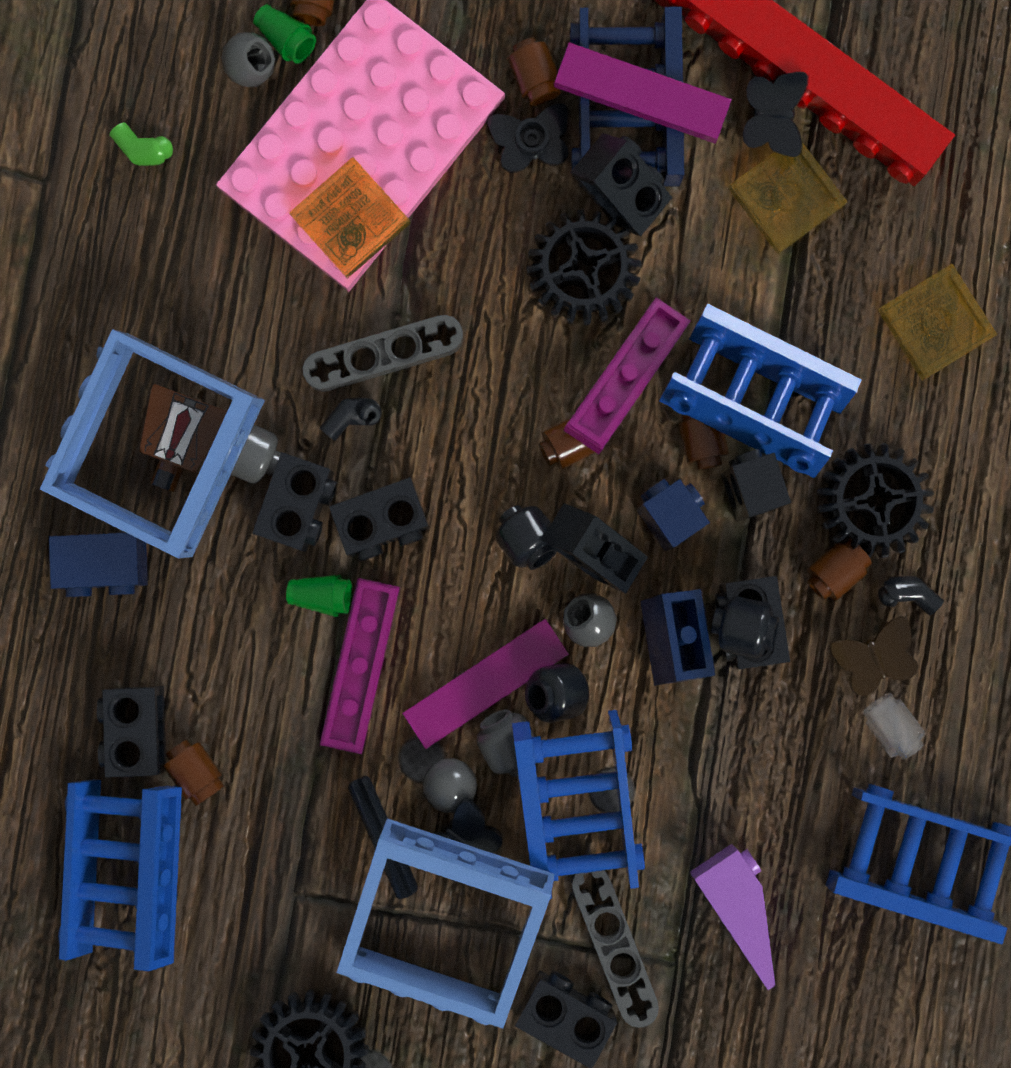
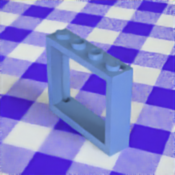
M112 329L104 347L99 346L97 349L96 357L98 362L92 375L86 377L80 386L78 393L80 401L74 415L69 416L62 426L60 432L62 441L56 454L52 455L45 464L49 469L40 490L178 559L193 557L265 400L128 333ZM133 352L232 400L172 532L74 484Z
M387 818L377 843L336 973L347 976L358 983H368L389 990L396 996L410 997L431 1004L438 1010L451 1011L472 1018L480 1024L493 1025L503 1029L547 909L555 874ZM387 859L531 906L500 993L359 947Z

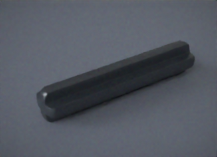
M363 776L352 781L348 785V790L376 850L379 837L388 817L371 779L368 776ZM387 859L384 871L396 898L404 899L415 894L418 890V885L409 865Z

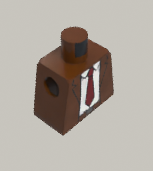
M153 384L140 443L141 453L159 460L150 484L175 493L184 469L199 474L227 411Z

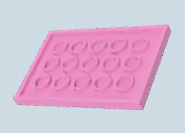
M366 0L222 176L216 186L349 292L399 231V229H396L407 221L487 122L488 118L504 101L505 93L387 0ZM345 179L350 184L348 187L346 186V189L341 187L342 184L345 185ZM336 187L342 191L340 194L337 193V197L333 195ZM356 188H358L361 191V196H358V194L355 192ZM352 192L358 196L357 200L351 196ZM327 195H329V196L333 199V200H331V199L329 198L330 203H328L327 201H325V199L327 200V197H328ZM350 196L354 200V202L351 200V204L348 200L346 202L344 199H346V197L349 199ZM364 196H367V202L370 200L369 204L366 203V197L363 199ZM321 200L327 205L325 207H322L323 209H321L318 206H321V204L319 203ZM317 208L320 212L317 211V214L312 218L309 215V210L312 212V210ZM347 212H348L353 218H351V217L349 216V218H350V220H349L346 216H345V218H344L342 215H344V213H345V214L348 216V214H347ZM338 219H340L342 221V227H340L339 230H336L333 227L334 230L332 233L328 229V227L332 226L333 223H336L339 226ZM355 220L354 225H362L364 227L366 240L363 245L364 234L360 229L362 243L357 247V255H360L348 266L344 267L336 258L337 256L340 259L343 256L339 252L338 236L335 239L333 238L339 234V243L346 249L341 243V231ZM326 229H328V232H329V234L331 235V237H330L327 233L324 232V231L327 232ZM348 246L350 248H348L345 255L355 256V247ZM347 256L343 257L346 260L350 259V257Z

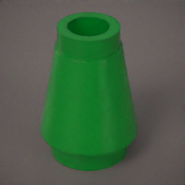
M268 4L262 6L255 14L254 25L285 61H293L299 64L305 61L313 52L316 45V36L312 34L309 25Z
M341 575L298 580L290 579L286 590V600L289 605H296L337 617L339 613L347 614L350 610L352 583L351 580L342 579Z

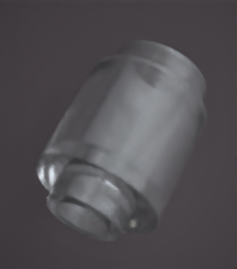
M891 693L881 696L862 712L867 718L865 724L891 758L900 755L902 759H907L924 746L921 739L925 736L926 732L901 699L896 700Z

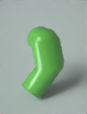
M125 122L118 124L110 132V137L127 158L137 166L163 164L165 159L170 158L173 154L172 143L166 137L138 138Z

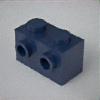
M666 479L654 485L640 496L644 504L636 509L664 551L676 547L710 523L700 509L705 503L699 492L691 483L685 486L680 479L672 485Z
M128 533L49 536L51 589H65V597L92 596V588L108 587V595L135 594V586L148 585L146 542Z
M701 589L660 594L640 601L654 686L716 676Z

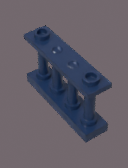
M665 7L661 22H655L654 27H588V8H580L578 23H570V43L589 49V45L654 44V49H661V64H655V68L644 69L683 82L682 7ZM579 96V148H572L571 171L590 149V128L655 127V131H662V147H656V151H642L640 157L645 164L652 166L659 173H663L664 187L680 186L684 177L683 132L620 110H589V99Z

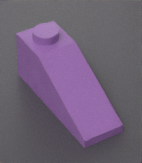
M730 844L689 873L760 980L769 990L775 986L763 887L755 876L761 872V869L747 849L740 853L733 844Z

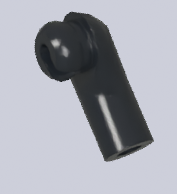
M370 398L343 399L319 429L336 442L349 425L372 426L377 424L381 419V408L376 401Z
M916 576L890 577L884 581V586L878 590V599L883 605L895 607L898 602L913 601L929 616L933 615L944 603V600Z

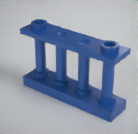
M707 303L689 340L701 345L686 377L674 372L659 402L671 407L679 414L688 415L756 450L760 449V452L766 455L775 453L776 459L788 465L792 470L815 478L833 453V450L819 444L830 413L834 411L841 414L856 394L861 379ZM716 353L739 364L725 397L701 385ZM754 372L778 383L764 416L740 405ZM793 391L816 402L803 435L779 424Z
M617 710L608 711L610 731L541 740V736L532 737L529 721L512 723L530 866L555 874L554 881H559L558 876L626 868L630 889L639 888L637 870H645L642 844H634L624 753L632 751L629 724L621 725ZM609 749L613 751L614 772L546 780L545 776L537 777L535 764L544 763L543 758ZM617 789L619 811L551 820V816L542 817L540 804L549 803L548 798ZM621 829L623 850L556 859L555 854L547 855L545 843L554 842V837Z
M93 779L68 783V793L65 799L66 832L61 926L58 932L60 943L59 960L67 961L92 953L93 945L133 950L134 970L152 971L174 963L182 787L161 786L142 789V799L100 796L101 780ZM99 813L140 817V844L98 840ZM97 857L137 861L139 864L138 888L96 883ZM95 901L135 906L137 909L136 932L94 927Z
M869 784L867 791L854 787L852 796L868 802L850 866L844 867L843 873L830 870L825 886L833 893L1003 945L1007 927L994 920L995 913L991 910L1008 850L1011 846V826L993 821L991 829L894 800L892 799L894 791L877 785ZM888 808L908 814L909 818L891 880L886 879L883 886L870 882V874L866 872L884 810ZM926 821H931L951 829L933 892H927L925 899L910 894L912 887L908 886ZM970 833L990 839L992 843L974 905L969 904L968 910L964 911L952 907L954 900L950 899L967 835Z

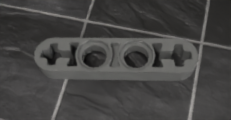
M438 315L317 351L309 355L305 360L303 376L307 383L317 391L327 392L452 355L462 346L463 330L459 321L454 317ZM441 325H446L448 331H456V335L451 336L450 345L443 346L441 340L428 343L431 352L423 353V343L417 333L418 331L425 330L426 338L436 336L438 334V327ZM402 336L410 337L416 343L415 353L407 359L397 358L392 352L393 342ZM361 348L370 349L375 354V363L367 371L357 370L352 365L351 359L353 354ZM344 354V364L350 376L343 377L342 370L338 369L328 373L329 380L326 382H322L317 376L312 377V372L318 370V362L324 361L327 367L340 364L336 356Z
M606 870L588 872L592 873L594 878L602 877L603 882L597 885L602 901L610 896L612 902L598 904L590 911H587L586 905H594L592 896L588 889L580 890L579 888L585 882L583 875L586 873L573 874L571 880L573 893L621 1016L626 1023L633 1027H647L654 1022L658 1015V1001ZM606 912L613 913L619 919L617 931L608 936L599 934L594 926L596 918ZM617 954H629L635 961L633 971L627 976H618L610 968L611 960ZM642 978L644 982L636 983L635 986L642 1001L650 1000V1003L645 1005L646 1013L638 1016L635 1010L628 1011L626 1009L632 1006V999L627 987L621 992L617 988L631 986Z

